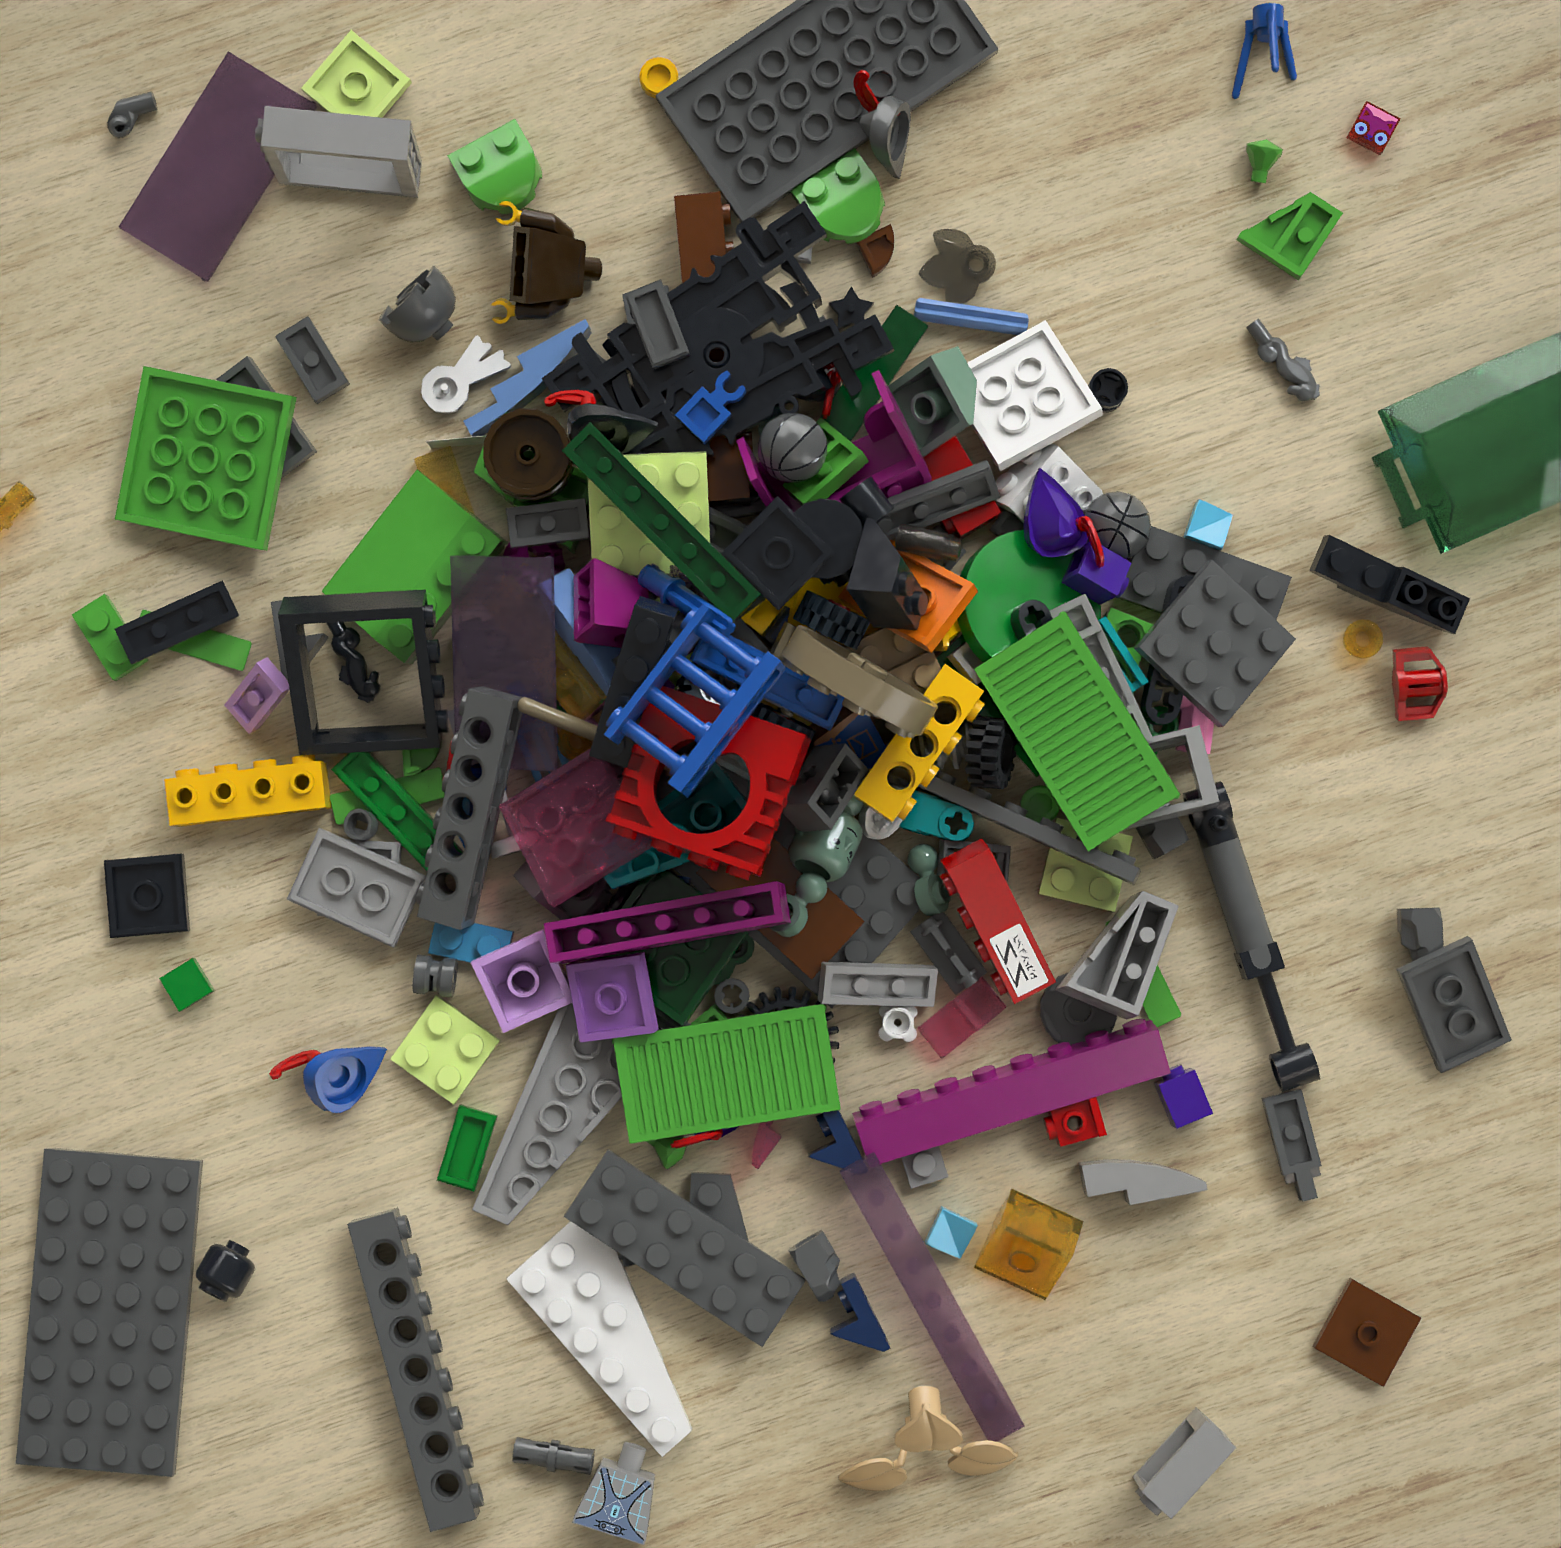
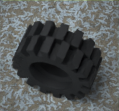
M977 716L976 720H973L972 728H970L968 733L970 740L966 743V748H968V754H965V761H968L965 767L966 774H968L967 780L972 787L1004 789L1012 778L1011 771L1014 770L1015 766L1013 763V758H1016V751H1014V746L1016 745L1015 734L1005 718Z

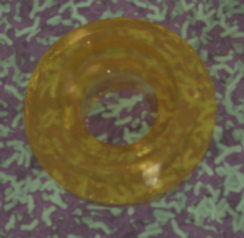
M1357 620L1351 623L1344 632V647L1349 654L1356 658L1366 659L1372 657L1382 647V631L1377 624L1370 620ZM1359 632L1365 633L1369 638V642L1365 647L1358 645L1356 642V636Z
M561 729L557 737V746L565 758L577 761L591 749L593 741L579 735L576 736L581 739V747L579 749L573 748L570 744V737L576 734Z

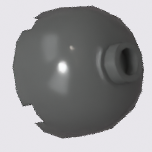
M432 266L430 271L426 269L397 295L398 300L395 303L397 307L394 310L388 305L379 317V321L391 333L410 343L422 342L431 336L439 340L453 326V323L449 320L455 310L456 302L453 287L446 277L435 266Z

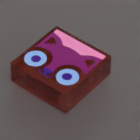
M1366 101L1346 138L1381 155L1401 118Z

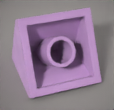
M543 929L471 961L472 967L503 1033L572 1003L569 981L563 965L549 962L546 936Z

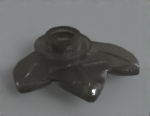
M956 229L937 230L933 233V239L939 254L933 256L919 270V276L931 286L946 288V302L964 304L975 296L979 284L988 281L993 276L996 268L995 256L987 247L974 245L969 236L963 231ZM973 259L981 260L984 265L983 269L977 272L971 270L969 267L970 261Z

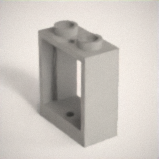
M1200 725L1153 736V739L1147 741L1154 752L1185 745L1199 799L1158 808L1126 829L1218 807L1219 798Z
M1195 1407L1134 1474L1133 1478L1139 1487L1135 1492L1141 1497V1502L1156 1516L1163 1511L1172 1519L1236 1449V1446L1221 1429Z

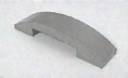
M1086 594L1050 610L1049 612L1053 619L1062 611L1067 613L1147 741L1153 739Z

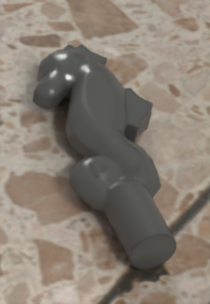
M1259 318L1246 327L1259 345L1258 355L1267 363L1276 361L1278 373L1286 380L1295 384L1288 387V394L1296 395L1300 401L1315 400L1320 396V385L1316 384L1310 372L1312 370L1310 360L1297 356L1291 359L1285 342L1280 338L1272 337Z

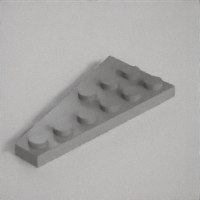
M573 1003L559 1008L472 1208V1210L506 1225L512 1222L622 1098L612 1038L580 1042Z

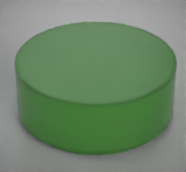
M1039 785L1028 789L1020 801V807L1028 810L1025 817L1040 823L1042 817L1051 821L1054 820L1060 809L1059 804L1047 786Z

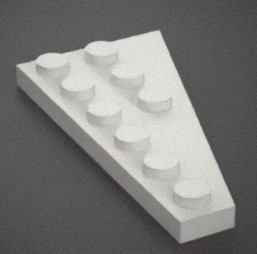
M570 1221L506 1279L663 1457L692 1431V1426L676 1388L670 1379L628 1274L618 1258L617 1251Z

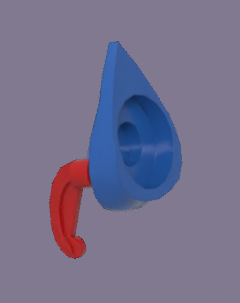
M367 1046L334 1049L324 1053L318 1050L303 1051L278 1063L269 1074L271 1079L275 1080L282 1076V1072L307 1063L303 1071V1083L309 1098L323 1111L342 1113L349 1110L363 1096L379 1069L387 1049L385 1047Z

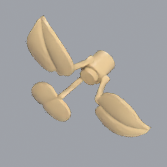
M920 1386L909 1391L910 1416L905 1418V1426L894 1437L895 1445L900 1448L898 1458L893 1462L882 1457L865 1460L838 1476V1480L862 1490L885 1491L893 1489L906 1481L907 1471L901 1467L905 1464L907 1451L950 1450L954 1456L948 1459V1467L957 1473L970 1476L997 1472L1014 1462L1018 1457V1452L1015 1453L1005 1444L988 1440L972 1442L962 1448L958 1447L963 1441L961 1431L947 1420L946 1415L942 1414L939 1389L932 1386Z

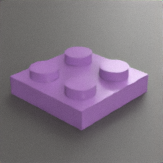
M644 952L571 962L566 965L580 1042L650 1034L659 1030Z

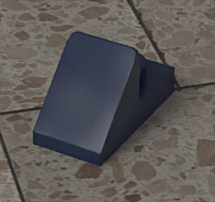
M840 1111L823 1112L816 1115V1119L825 1137L833 1134L835 1140L808 1153V1157L858 1174L867 1172V1166Z
M855 1273L840 1279L843 1289L838 1291L837 1294L847 1314L854 1311L856 1316L832 1327L830 1334L882 1352L891 1349L890 1343Z

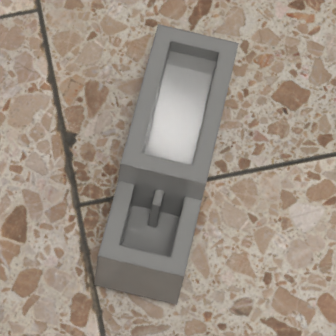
M1103 1159L1078 1163L1084 1194L1087 1197L1123 1190L1125 1201L1129 1205L1208 1190L1206 1182L1181 1170L1156 1163L1124 1159Z

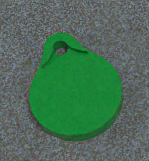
M1020 530L995 538L978 549L970 557L960 577L974 583L978 592L957 620L968 646L983 663L1018 641L1011 625V614L1017 606L1028 600H1038L1044 603L1050 611L1082 596V594L1061 583L1074 552L1059 557L1040 556L1028 546L1024 538V530ZM1088 598L1097 619L1100 620L1101 605ZM1035 614L1024 617L1027 625L1037 621Z

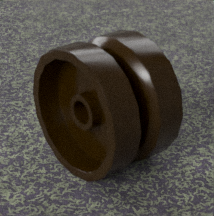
M519 408L503 414L491 425L484 440L483 460L488 474L507 496L520 502L538 503L554 497L567 485L574 471V463L562 452L570 443L565 429L553 416L538 409ZM531 449L535 456L532 460L525 461L523 453Z

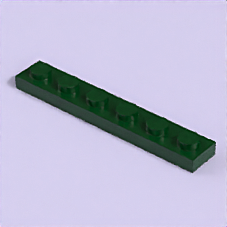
M591 422L562 450L720 611L732 618L733 622L761 596Z

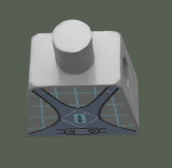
M624 1442L618 1462L603 1458L576 1510L572 1523L644 1545L648 1533L655 1481L654 1473L641 1469L647 1449L634 1443Z

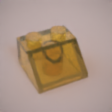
M1011 1189L996 1215L974 1268L1046 1300L1073 1257L1084 1221Z

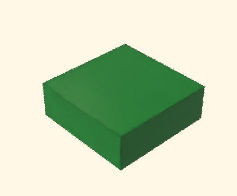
M196 958L188 960L159 978L179 1012L215 991Z

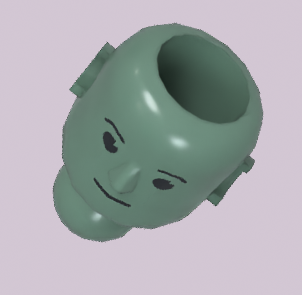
M852 796L832 830L802 832L795 827L796 832L788 849L789 860L795 869L802 874L817 872L825 878L826 882L839 880L848 870L862 840V826L853 816L862 810L863 803Z

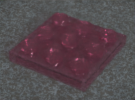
M590 749L498 806L548 904L554 908L651 848L652 840L648 837L637 834L636 840L633 841L612 833L614 825L605 820L608 813H611L615 802L614 796L616 790L619 791L621 781L611 763L589 756Z

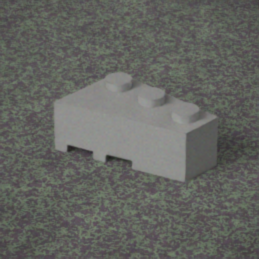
M1145 891L1130 896L1055 990L1126 1020L1139 1016L1178 905Z

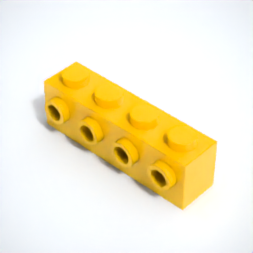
M300 755L291 757L292 764L278 766L276 759L254 761L253 769L238 770V764L214 766L215 773L199 775L198 768L175 771L176 778L164 779L169 826L182 827L332 809L327 762L316 761L315 755Z

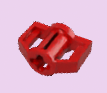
M1428 646L1392 649V688L1395 699V718L1398 721L1434 718L1448 692L1445 667ZM1433 660L1436 665L1434 669L1404 671V662ZM1437 695L1431 705L1406 707L1407 698Z

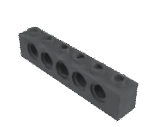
M485 686L470 688L468 693H465L459 706V715L462 716L460 729L453 736L450 747L451 754H454L451 769L447 770L442 782V791L445 792L443 804L437 810L433 822V828L436 830L434 844L429 847L425 857V866L428 867L425 882L420 885L416 897V903L420 905L417 914L419 918L458 930H462L475 923L491 846L496 832L523 714L518 710L517 703L523 697ZM482 721L486 722L491 730L488 741L480 734L479 728ZM473 759L477 760L482 767L480 778L475 777L471 771ZM465 797L473 804V814L471 816L467 815L462 807ZM456 835L464 842L465 849L463 854L458 852L454 846ZM447 873L451 874L456 881L455 891H452L446 885L445 877Z

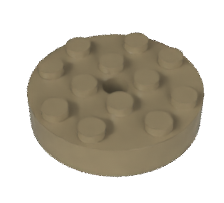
M798 625L781 653L785 657L782 663L787 668L802 676L803 674L810 676L807 684L826 695L830 693L834 696L840 695L844 697L842 705L860 716L865 714L872 717L873 715L886 720L885 727L903 738L908 736L913 739L915 735L922 736L938 709V706L932 700L898 677L845 646L805 626Z

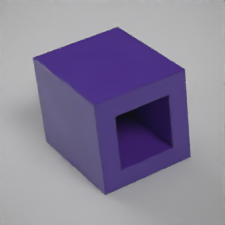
M1090 542L1074 552L1061 583L1082 595L1086 594L1087 598L1101 605L1113 598H1119L1124 593L1129 583V578L1126 575L1132 563L1102 546L1104 566L1098 568L1095 562V553Z
M1182 1064L1171 1067L1170 1074L1161 1076V1080L1154 1082L1172 1127L1178 1129L1213 1114L1195 1069L1187 1068L1184 1070Z

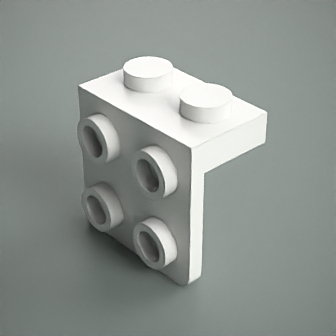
M1051 443L1013 464L1007 472L998 477L996 485L1001 498L994 501L998 507L1015 514L1024 523L1029 493L1038 468H1041L1055 479L1079 504L1084 514L1092 501L1101 496L1103 492L1059 446Z

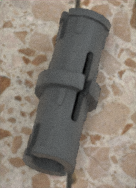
M517 1437L514 1444L512 1462L546 1467L548 1472H556V1469L591 1475L595 1449L562 1445L560 1440L552 1439L550 1443Z

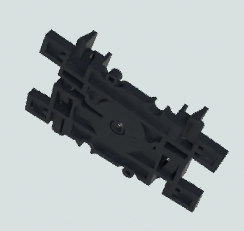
M805 201L769 224L766 230H763L756 218L749 217L736 227L737 237L742 243L722 257L710 256L711 262L715 265V271L711 276L702 277L695 268H692L690 278L667 293L690 356L653 370L636 324L622 323L607 333V340L602 346L610 356V359L602 363L582 332H580L572 339V346L578 354L542 377L550 392L553 394L565 390H583L594 394L598 391L607 406L618 410L622 408L624 412L658 422V426L642 442L626 454L706 451V455L714 457V452L710 448V442L714 437L724 436L728 439L730 446H734L738 435L772 418L775 407L779 406L782 415L798 413L799 404L795 398L796 396L806 399L812 396L814 400L819 397V394L831 389L833 385L825 372L826 368L827 370L834 368L851 400L857 399L862 390V384L855 372L894 352V348L876 314L841 333L832 318L822 322L819 321L816 309L822 305L821 296L795 258L826 238L827 234ZM779 272L793 281V283L780 287L781 293L792 304V307L765 283ZM797 314L805 328L784 338L773 332L755 339L751 337L753 333L771 321L779 333L785 330L786 326L797 320ZM716 348L724 352L723 360L718 363L711 361L709 358L710 352ZM728 371L731 374V378L724 384V390L727 393H734L743 385L746 388V393L740 401L728 403L725 406L732 414V417L704 444L676 418L675 414L702 386L711 394L715 390L718 376ZM629 373H631L634 388L643 405L642 408L639 407L633 394L628 377ZM667 392V396H666V400H665V398L663 397V394ZM558 402L564 413L577 405ZM792 403L794 407L791 410H786L785 405Z

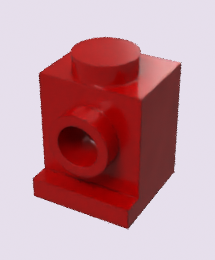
M1097 1097L1048 1111L1049 1116L1043 1118L1049 1140L1056 1139L1057 1145L1060 1147L1107 1135ZM1077 1115L1081 1119V1125L1076 1130H1071L1067 1126L1069 1117Z

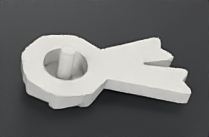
M478 335L475 336L455 367L436 366L425 375L422 380L421 389L423 400L437 413H455L468 400L470 385L510 369L511 364L504 360L503 350H499L482 360L491 351L492 345L490 343H482Z

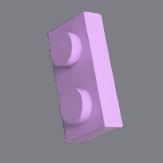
M266 657L255 664L224 706L247 733L251 734L262 726L289 692L288 680Z

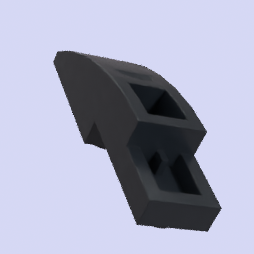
M1331 535L1323 536L1309 570L1337 584V588L1356 597L1450 634H1456L1470 598L1408 568L1396 567Z

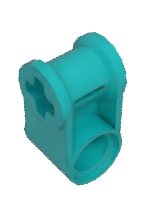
M914 791L912 798L917 802L904 821L902 820L900 828L925 836L931 835L951 841H965L970 837L973 832L974 820L967 809L942 801L938 797ZM956 814L963 815L962 822L967 824L968 827L966 830L959 829L957 835H953L950 833V826L945 824L947 818L954 819Z

